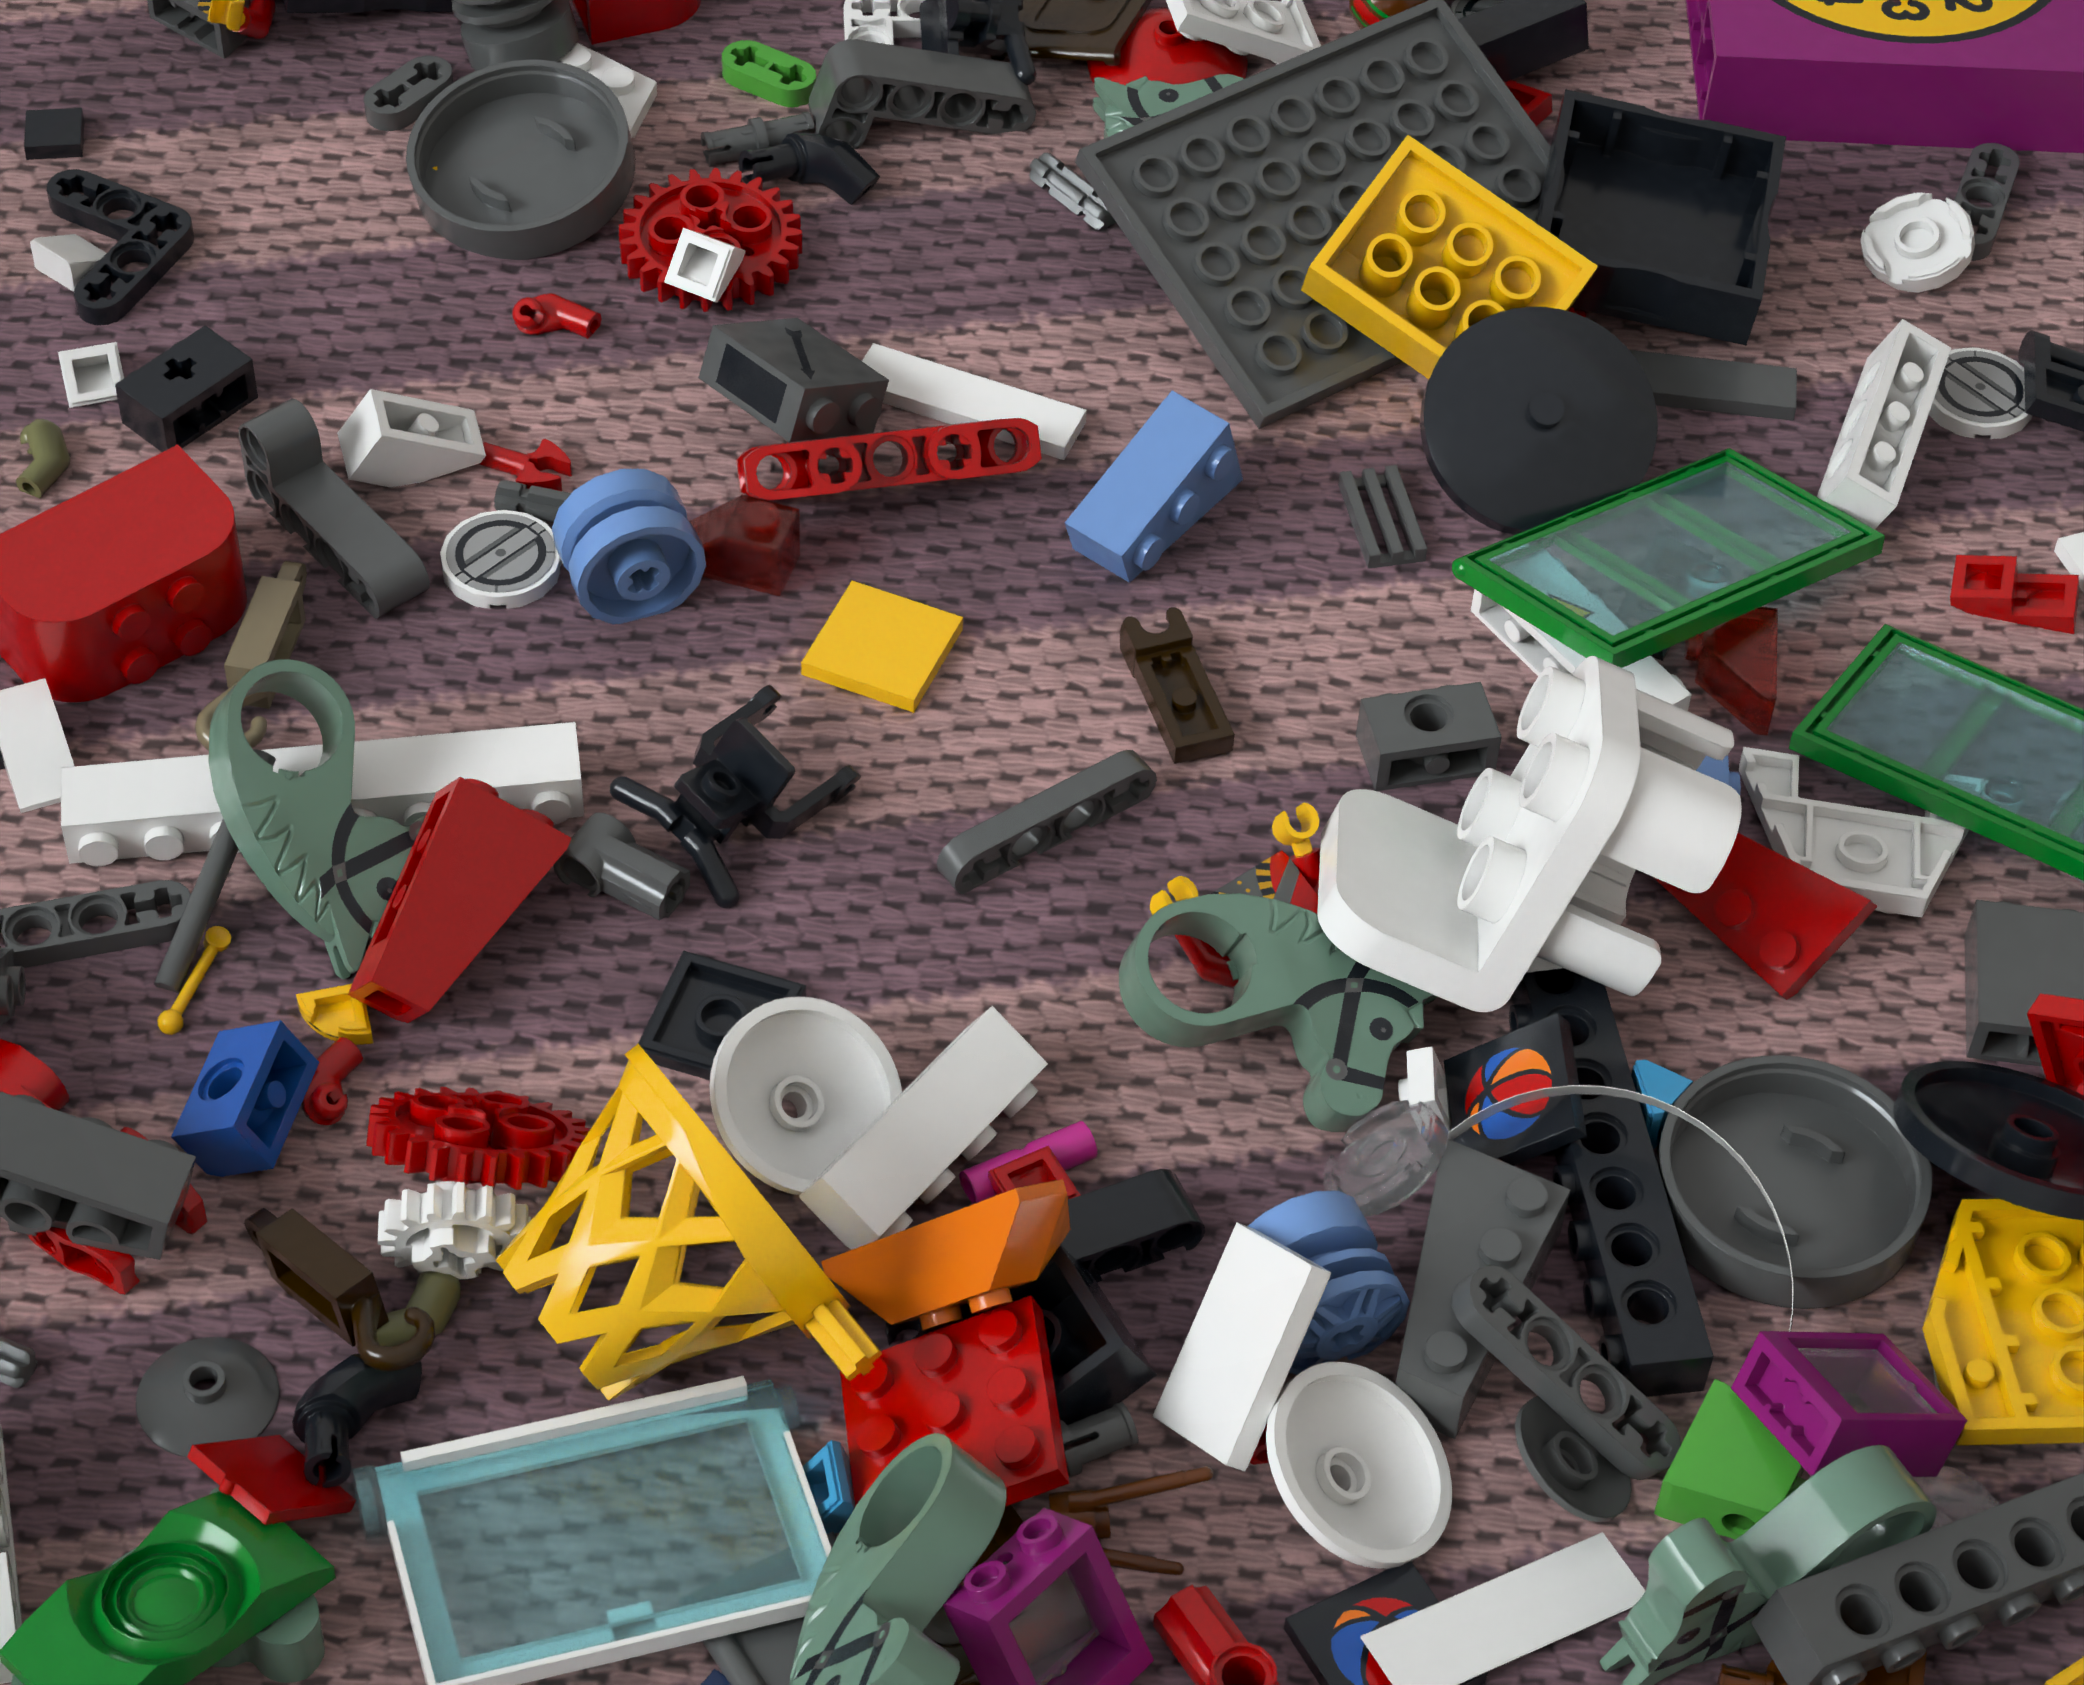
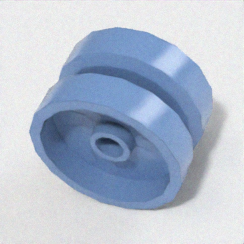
M619 469L596 476L575 489L558 508L552 526L554 544L564 567L570 573L571 584L580 604L593 618L610 624H622L669 612L682 604L698 587L706 568L704 548L695 528L687 519L686 509L677 490L665 476L647 469Z

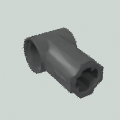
M594 813L571 837L568 849L553 865L556 875L564 884L569 885L572 881L590 890L587 894L590 897H595L602 891L659 921L663 918H668L683 901L685 893L690 886V870L636 844L630 830L621 821L606 813Z

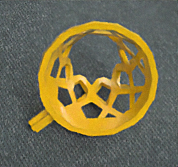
M639 1044L634 1046L624 1054L628 1059V1063L618 1087L579 1146L571 1163L545 1205L496 1258V1262L504 1270L503 1274L519 1294L529 1293L554 1283L538 1320L557 1344L600 1335L579 1369L597 1390H601L608 1401L636 1387L671 1364L795 1324L809 1340L814 1337L847 1380L851 1381L859 1373L863 1376L869 1373L874 1368L872 1363L882 1355V1352L848 1312L847 1309L851 1307L643 1048ZM643 1119H645L656 1135L639 1141ZM612 1124L600 1163L593 1167L601 1138ZM674 1155L677 1160L659 1217H629L633 1172ZM700 1190L718 1216H694ZM583 1201L569 1243L550 1251L561 1226ZM735 1242L745 1258L725 1287L680 1282L687 1246ZM638 1259L619 1304L578 1312L597 1267ZM776 1312L753 1323L715 1327L724 1316ZM693 1323L687 1330L669 1337L658 1345L626 1353L643 1329Z

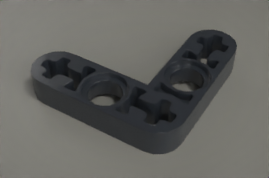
M79 169L59 172L51 177L47 183V195L53 214L118 240L74 288L77 313L82 320L89 324L109 325L122 319L194 243L192 219L188 212L180 207ZM118 210H128L134 213L132 216L124 219H110L107 217L112 212ZM133 262H142L149 265L147 268L137 272L122 270V267ZM111 293L112 298L107 299L106 297Z

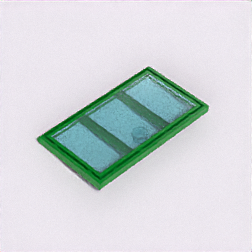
M1728 448L1457 558L1452 563V572L1462 582L1583 657L1595 656L1623 668L1882 554L1885 535Z
M1884 624L1792 732L1789 745L1790 750L2084 881V709Z

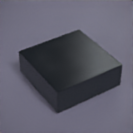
M82 108L26 110L24 137L26 160L83 157L84 116Z

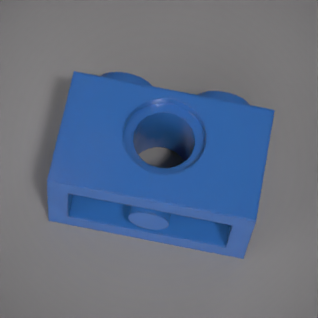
M281 1020L219 1031L171 1138L187 1154L196 1156L195 1162L209 1175L223 1177L273 1169L319 1065V1061Z

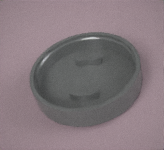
M535 59L514 60L484 67L447 86L433 98L419 115L410 133L406 151L409 178L418 206L429 225L442 237L463 249L484 256L511 260H528L555 254L579 244L599 231L612 219L626 200L634 180L636 162L627 119L622 105L612 90L597 77L580 68L557 61Z
M1773 1055L1745 1058L1720 1066L1703 1075L1679 1096L1673 1106L1698 1119L1722 1137L1743 1158L1762 1184L1775 1208L1790 1254L1794 1286V1308L1809 1309L1837 1306L1874 1292L1900 1271L1916 1245L1932 1193L1930 1160L1915 1149L1899 1130L1893 1115L1895 1102L1882 1090L1864 1078L1833 1064L1804 1057ZM1669 1112L1662 1130L1656 1161L1685 1259L1707 1278L1735 1294L1768 1305L1792 1308V1278L1784 1239L1773 1211L1760 1188L1745 1168L1721 1144L1703 1130Z

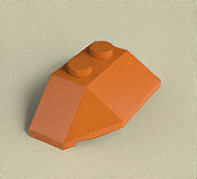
M1064 1180L1015 1188L821 1261L824 1273L890 1325L920 1319L923 1331L963 1320L960 1307L969 1304L972 1314L1013 1302L1009 1289L1037 1280L1071 1230L1068 1196Z

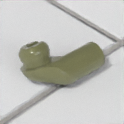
M46 419L34 420L31 424L26 425L20 433V443L29 444L30 448L27 450V453L33 455L34 460L16 479V484L20 491L37 498H41L70 464V457L62 430L55 423Z
M435 1271L422 1272L419 1275L418 1283L407 1307L387 1312L389 1322L377 1330L378 1344L388 1347L397 1346L407 1342L415 1335L416 1327L408 1324L404 1319V1313L409 1307H418L426 1311L434 1321L435 1336L442 1333L460 1299L461 1283L459 1279L452 1275Z

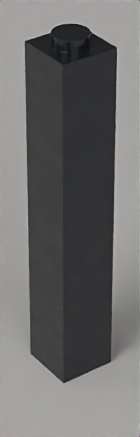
M1506 0L1458 19L1503 82L1513 80L1589 49L1587 2L1584 0Z

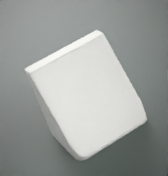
M683 228L664 282L718 302L740 266L746 250L702 233Z
M76 234L38 237L30 242L35 268L73 292L78 282L106 254V252Z
M117 342L58 352L69 408L118 400L115 384L123 380L124 375Z

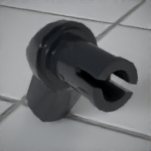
M790 133L787 134L781 145L756 150H744L739 156V170L741 173L753 171V174L745 175L742 178L746 184L757 177H761L763 182L788 178L790 181L798 182L799 184L823 183L850 205H853L869 192L880 178L878 173L847 142L820 134Z
M353 1354L321 1376L305 1391L296 1405L292 1424L295 1435L305 1443L304 1474L311 1484L317 1486L319 1481V1465L323 1467L324 1488L338 1486L348 1479L352 1469L349 1458V1440L361 1430L375 1411L417 1398L422 1375L421 1361L406 1369L388 1372L376 1370L368 1366L359 1354Z

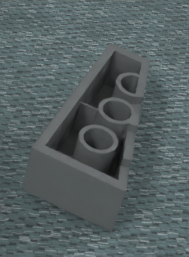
M0 1091V1217H3L8 1222L10 1231L36 1236L38 1232H44L51 1227L66 1229L67 1236L75 1244L160 1260L188 1194L196 1156L181 1152L176 1146L166 1141L145 1140L115 1130L106 1122L96 1118H79L46 1107L41 1101L31 1096H13Z

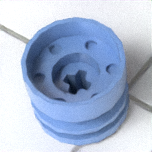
M1315 1191L1291 1198L1273 1207L1248 1225V1227L1256 1229L1331 1272L1330 1279L1290 1368V1373L1298 1375L1303 1370L1320 1363L1335 1362L1345 1356L1348 1360L1369 1354L1391 1337L1404 1321L1410 1301L1398 1277L1395 1276L1386 1255L1377 1251L1378 1243L1354 1197L1340 1191Z

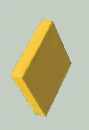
M852 580L801 662V675L914 713L963 630V617Z

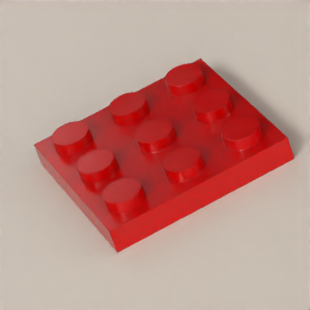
M1032 1295L882 1350V1355L872 1363L874 1368L864 1376L859 1373L849 1381L840 1371L855 1506L880 1473L900 1452L918 1439L935 1433L947 1436L1003 1480L1007 1495L1005 1507L1070 1484L1043 1310Z

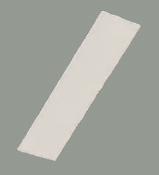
M1602 1532L1364 1634L1360 1638L1392 1685H1458L1633 1608L1644 1595L1645 1589Z

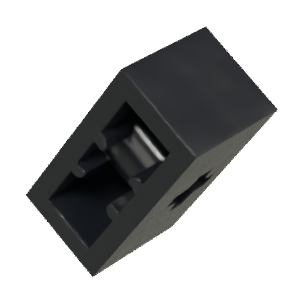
M206 325L184 340L177 342L170 349L138 370L131 372L126 378L115 384L122 423L161 452L177 444L184 448L258 398L252 358Z

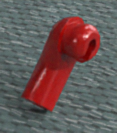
M554 293L543 294L533 298H522L517 301L512 311L517 328L529 335H540L566 329L589 339L600 327L602 321L600 313Z
M339 1037L317 1058L319 1065L302 1101V1111L306 1117L316 1124L333 1125L341 1120L347 1109L348 1097L347 1094H343L341 1081L362 1062L363 1056L359 1048L345 1037Z

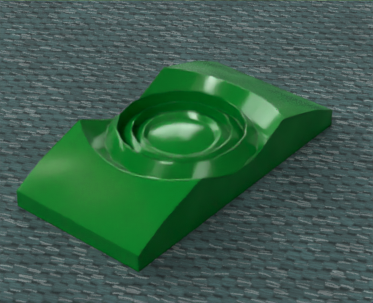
M220 1491L168 1511L136 1550L108 1569L66 1580L1 1648V1663L24 1685H185L336 1578L335 1569L330 1562L286 1523L264 1525L231 1495H226Z

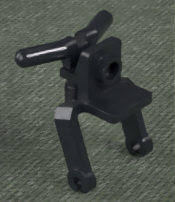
M925 0L920 4L923 50L959 55V52L992 56H1001L1007 52L1015 75L1020 81L1028 86L1035 81L1037 76L1025 38V24L1019 21L1018 11L1023 9V0Z
M772 685L762 688L746 705L703 733L695 750L693 764L696 768L682 774L674 784V787L681 793L677 801L674 802L672 799L625 776L615 778L610 784V794L615 800L657 820L667 832L671 831L681 841L680 845L692 856L716 904L722 908L734 907L738 903L740 895L713 841L716 840L719 844L726 842L739 823H742L745 827L753 825L767 839H782L833 801L837 803L856 788L854 783L861 778V775L851 765H847L786 810L779 811L773 806L776 799L794 776L795 767L754 726L756 723L767 718L777 708L774 703L778 702L782 697Z

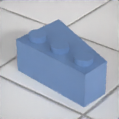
M1172 390L1065 521L1073 549L1129 583L1143 570L1151 569L1168 547L1243 480L1230 424Z

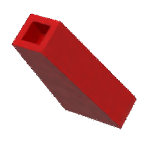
M459 777L437 791L348 995L395 1020L409 1023L429 1012L568 849L572 838L555 829L553 821L544 814L529 809L520 810L498 798L499 793L497 790L483 781Z

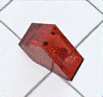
M742 494L689 521L695 528L704 548L706 568L702 577L780 597L800 557V509Z
M1759 607L1685 641L1684 659L1696 661L1695 683L1756 735H1768L1777 699L1778 608Z

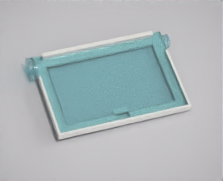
M739 1376L400 1452L401 1462L379 1467H374V1464L352 1468L354 1493L365 1540L389 1536L426 1685H519L805 1617L818 1577L832 1548L789 1430L800 1426L798 1405L791 1385L775 1389L772 1379L746 1384L744 1376Z

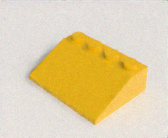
M1407 135L1310 264L1301 291L1429 379L1444 351L1470 326L1488 316L1514 308L1548 307L1568 311L1598 266L1417 140Z

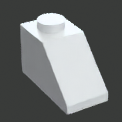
M373 389L368 391L337 433L348 479L391 488L425 482L479 464L486 457L474 410Z

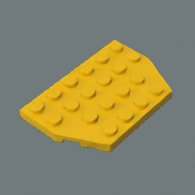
M1962 1199L1953 1218L1922 1327L1940 1391L1967 1419L1956 1441V1446L2084 1443V1221L2038 1212L2002 1199Z

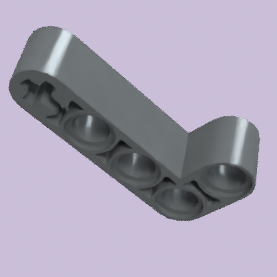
M847 39L838 42L829 49L825 55L808 102L809 111L815 126V133L845 141L850 146H853V149H858L865 141L874 117L989 134L1027 130L1033 124L1036 117V110L1029 88L1017 78L1011 63L857 39Z
M291 398L240 425L239 440L245 478L252 496L256 500L262 498L273 509L269 513L290 534L296 532L307 543L303 547L324 568L331 566L342 577L337 581L375 619L429 589L428 573L418 554L323 462L317 426L309 411L300 401Z

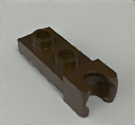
M1171 607L1167 610L1166 620L1169 622V627L1161 633L1147 632L1142 628L1137 618L1132 616L1126 617L1120 629V650L1132 677L1136 678L1174 764L1233 751L1235 734L1192 645L1193 635L1181 610L1176 607Z

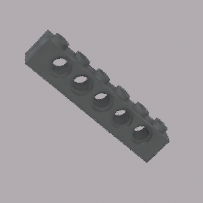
M2084 1472L1781 1587L1775 1591L1752 1620L1751 1624L1787 1685H1857L1865 1679L1867 1671L1884 1666L1888 1673L1897 1672L1920 1659L1926 1653L1925 1648L1942 1642L1946 1650L1957 1648L1978 1636L1984 1630V1625L1996 1620H2000L2003 1627L2015 1625L2034 1614L2041 1607L2042 1602L2054 1597L2057 1598L2061 1605L2073 1602L2084 1596Z

